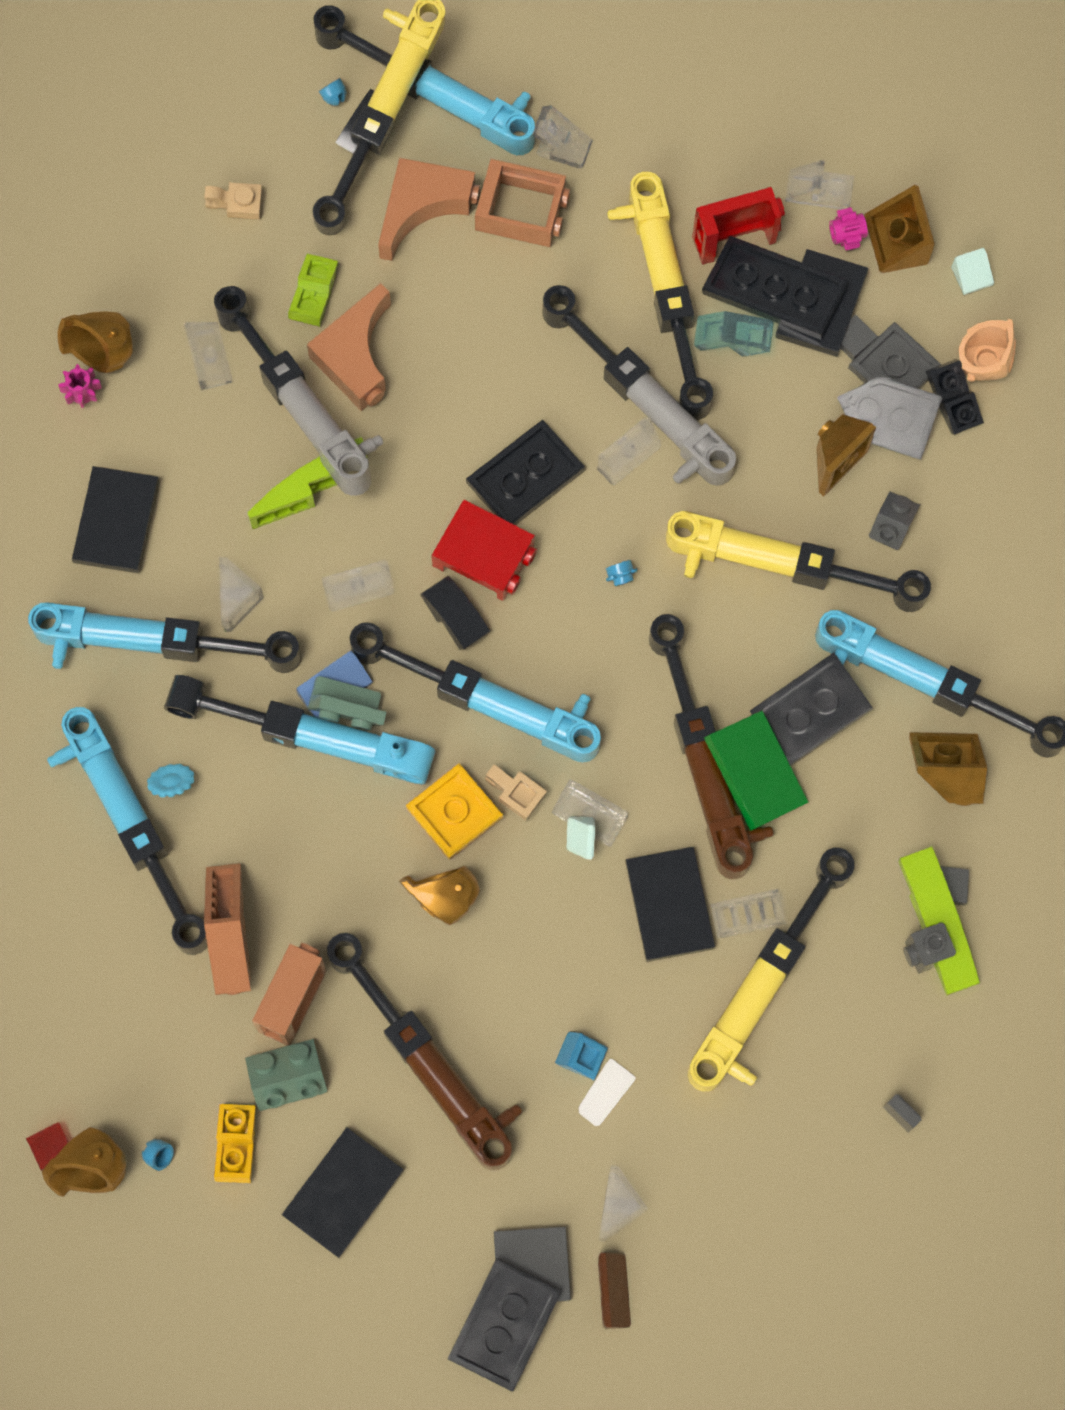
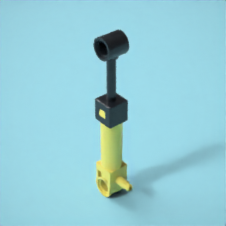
M418 0L414 4L409 17L397 11L385 9L383 18L402 28L399 35V43L368 105L363 106L351 130V141L357 144V147L333 195L323 196L314 204L312 210L314 224L322 234L328 236L336 235L344 228L346 216L345 204L343 202L369 150L378 155L381 154L394 128V120L424 60H428L443 31L445 8L440 0ZM425 12H433L437 18L432 22H426L421 19V15ZM331 209L338 213V217L332 222L321 219V214L326 210Z
M641 172L636 174L631 181L629 205L608 210V219L622 220L633 218L636 233L641 237L655 295L654 307L660 332L667 333L673 331L685 380L680 390L679 404L696 420H701L710 412L713 388L707 380L697 378L686 329L692 328L694 311L688 286H684L669 226L670 213L660 177L655 173ZM649 191L652 195L643 196L639 192ZM692 395L700 396L704 401L700 403L691 402L688 399V397Z
M688 511L677 512L668 521L666 542L672 551L687 555L684 572L687 578L695 576L700 559L714 562L716 557L793 577V583L821 590L825 589L828 578L831 577L893 593L895 605L905 612L920 610L931 591L929 578L925 573L918 570L907 571L900 578L898 577L897 580L832 564L835 550L807 542H802V545L799 546L723 526L724 521ZM686 528L691 532V535L680 537L675 533V530ZM913 586L919 591L920 595L910 596L905 592L904 587Z
M831 848L822 855L816 868V876L819 881L786 933L778 928L774 930L715 1027L711 1029L693 1057L688 1069V1079L695 1089L700 1091L715 1089L721 1083L726 1073L750 1086L756 1081L757 1077L749 1069L736 1062L735 1059L806 948L798 939L830 889L844 886L850 879L855 867L854 859L847 850ZM831 861L840 863L844 873L841 875L831 874L827 869V863ZM702 1063H708L714 1067L716 1076L711 1080H704L698 1075L697 1067Z

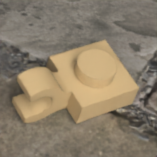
M229 182L228 191L217 186H205L204 199L206 200V208L227 209L228 218L260 220L261 184Z
M493 765L486 774L485 781L496 789L503 791L498 801L525 821L547 793L545 789L520 771L514 778H511L499 767Z

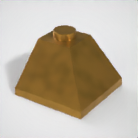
M842 414L835 422L832 420L827 421L819 430L817 435L820 438L816 448L818 489L823 497L868 452L876 430V426L872 423Z
M909 733V741L917 773L948 803H955L961 806L983 804L987 765L978 734Z

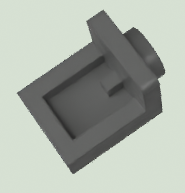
M889 491L869 533V538L899 550L920 504L911 501L905 496Z
M938 923L910 934L905 941L906 947L903 948L909 966H915L918 974L931 970L937 962L951 958L956 954L944 923Z

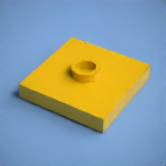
M460 763L406 804V809L449 860L503 818V814Z

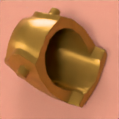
M100 311L82 315L74 314L62 318L58 326L57 335L60 352L62 354L72 353L85 365L98 372L108 373L118 370L124 366V363L132 355L133 344L130 325L118 312Z
M466 866L414 881L409 875L399 880L405 890L413 895L426 912L449 926L466 915L480 892L478 880Z
M89 1127L75 1136L54 1159L49 1161L42 1171V1176L48 1187L58 1196L62 1197L69 1190L89 1193L111 1192L117 1188L125 1176L127 1158L125 1153L109 1135Z

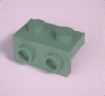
M321 676L315 678L308 709L319 712V718L339 722V718L351 720L352 727L371 731L372 726L384 725L386 716L385 711L378 710L381 698L379 692Z
M314 1039L245 1057L251 1089L259 1111L313 1098L327 1092Z

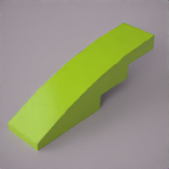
M362 437L354 440L357 445L364 442ZM320 456L300 467L273 487L247 512L252 529L315 507L313 494L337 485L321 463Z
M933 847L899 858L898 863L911 892L909 897L922 929L938 923H944L956 950V954L953 957L937 962L934 965L946 996L978 985L980 981L971 951Z

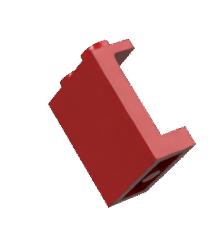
M772 187L696 208L692 238L702 265L715 261L718 242L727 240L729 236L738 237L763 230L769 245L776 243L778 232L781 231V217L785 215L781 198H775Z
M463 499L431 555L432 566L443 572L446 568H449L496 592L497 599L504 601L508 593L513 595L517 590L522 578L519 576V573L523 566L529 567L537 553V548L534 547L535 535Z

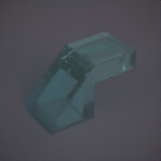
M728 311L701 315L697 318L694 346L700 351L728 346L742 357L770 352L774 322L770 319Z

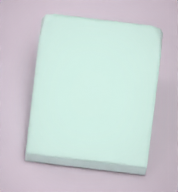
M984 248L954 258L951 268L963 295L994 285L988 256Z
M569 817L567 823V850L585 859H592L594 857L595 819L593 817Z

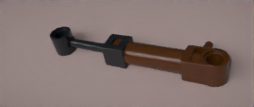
M663 614L652 622L649 633V645L657 655L666 656L682 712L675 714L674 728L682 754H686L707 824L706 834L716 867L725 878L739 879L750 868L753 859L751 844L773 837L774 832L770 826L746 831L742 815L737 813L732 793L704 740L706 736L716 731L708 706L695 708L678 651L681 649L684 625L676 616ZM662 630H669L675 635V638L665 641L658 636V633ZM730 852L739 853L743 858V863L739 866L730 865L725 859V855Z
M340 933L334 936L327 946V955L332 967L337 972L343 974L352 973L389 1022L390 1026L384 1030L385 1038L424 1085L454 1125L457 1134L478 1162L489 1170H499L505 1167L510 1161L512 1148L511 1142L503 1129L522 1114L523 1111L520 1106L515 1104L496 1118H493L486 1107H482L435 1045L433 1037L414 1012L411 1010L404 1016H401L363 966L364 954L359 939L349 933ZM343 946H350L355 950L354 956L348 961H341L336 957L337 951ZM499 1142L504 1148L503 1155L498 1159L488 1158L483 1152L487 1143Z

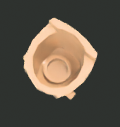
M989 320L978 323L967 330V334L963 337L959 346V357L963 372L967 375L968 381L997 380L1007 377L1008 373L1011 372L1016 347L1013 320Z

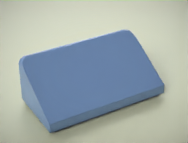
M351 650L297 687L296 691L299 698L308 708L314 681L318 676L362 688L368 687L373 681ZM308 709L314 717L319 718V712Z

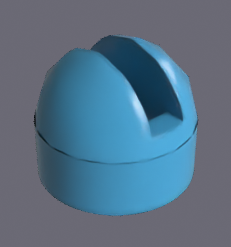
M341 78L319 90V93L327 104L338 106L339 101H345L347 90Z
M160 1139L148 1141L145 1151L142 1150L143 1161L157 1171L165 1169L173 1158L174 1149L172 1145Z

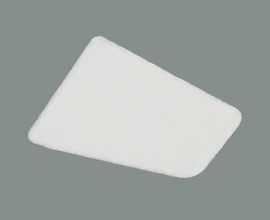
M609 1059L580 1104L579 1113L593 1125L599 1126L629 1089L636 1077L615 1060Z

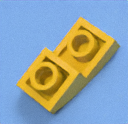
M219 1105L215 1182L251 1183L255 1136V1105Z

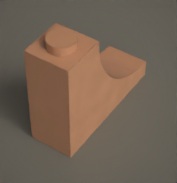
M399 158L378 243L380 259L393 261L394 254L405 236L427 220L452 214L469 216L471 205H477L480 195V185H476L475 172Z
M381 283L307 344L309 358L360 411L364 410L368 405L370 407L376 405L383 398L386 391L385 379L374 365L369 352L373 329L381 315L391 306L390 292Z
M241 864L206 867L204 927L215 995H236L241 992L251 991V968L245 928Z

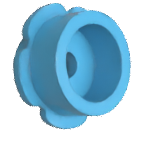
M631 560L605 568L608 575L606 581H613L615 586L634 580L632 574L636 573L638 569L633 568Z

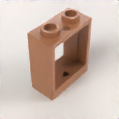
M490 159L475 213V230L551 247L553 236L559 237L562 228L563 218L559 217L561 207L567 208L571 189L566 188V176ZM501 184L554 195L546 226L542 227L494 216L493 212Z
M301 943L299 947L289 944L252 1019L258 1033L286 1046L292 1044L327 972L323 959L319 956L320 951L304 943Z

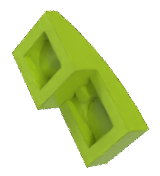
M307 253L298 276V287L288 311V319L320 327L338 268L337 260Z

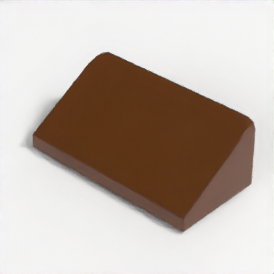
M600 1253L598 1256L603 1328L605 1330L628 1328L631 1325L626 1257L623 1254Z

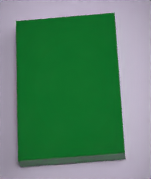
M763 711L757 712L704 738L750 831L809 803Z

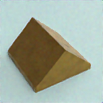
M911 186L864 214L880 272L886 273L928 264L935 243L919 186Z

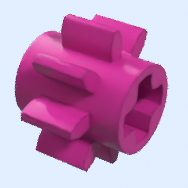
M852 207L837 210L835 220L829 221V230L833 243L844 246L845 250L860 247V241L868 235L864 215L862 213L856 214V211L853 212Z
M76 364L75 369L69 372L63 371L65 382L58 384L61 393H66L64 398L68 405L74 401L80 404L81 408H84L85 404L91 400L97 401L95 390L101 389L102 386L100 380L94 379L95 372L93 368H89L86 371L81 369L79 364Z

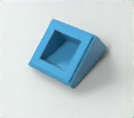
M568 1032L555 1063L586 1078L595 1080L608 1048L582 1033Z

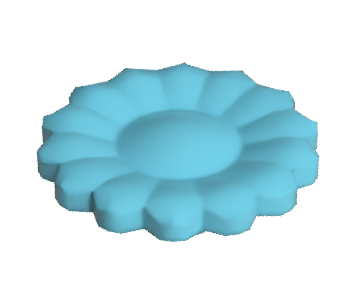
M169 764L159 767L147 779L148 790L153 795H159V797H174L176 794H183L194 783V772L190 770L189 766H183L182 764Z

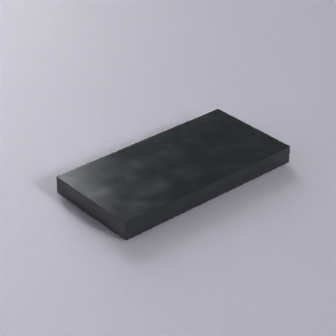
M729 236L702 288V293L708 297L821 340L849 283L847 279Z

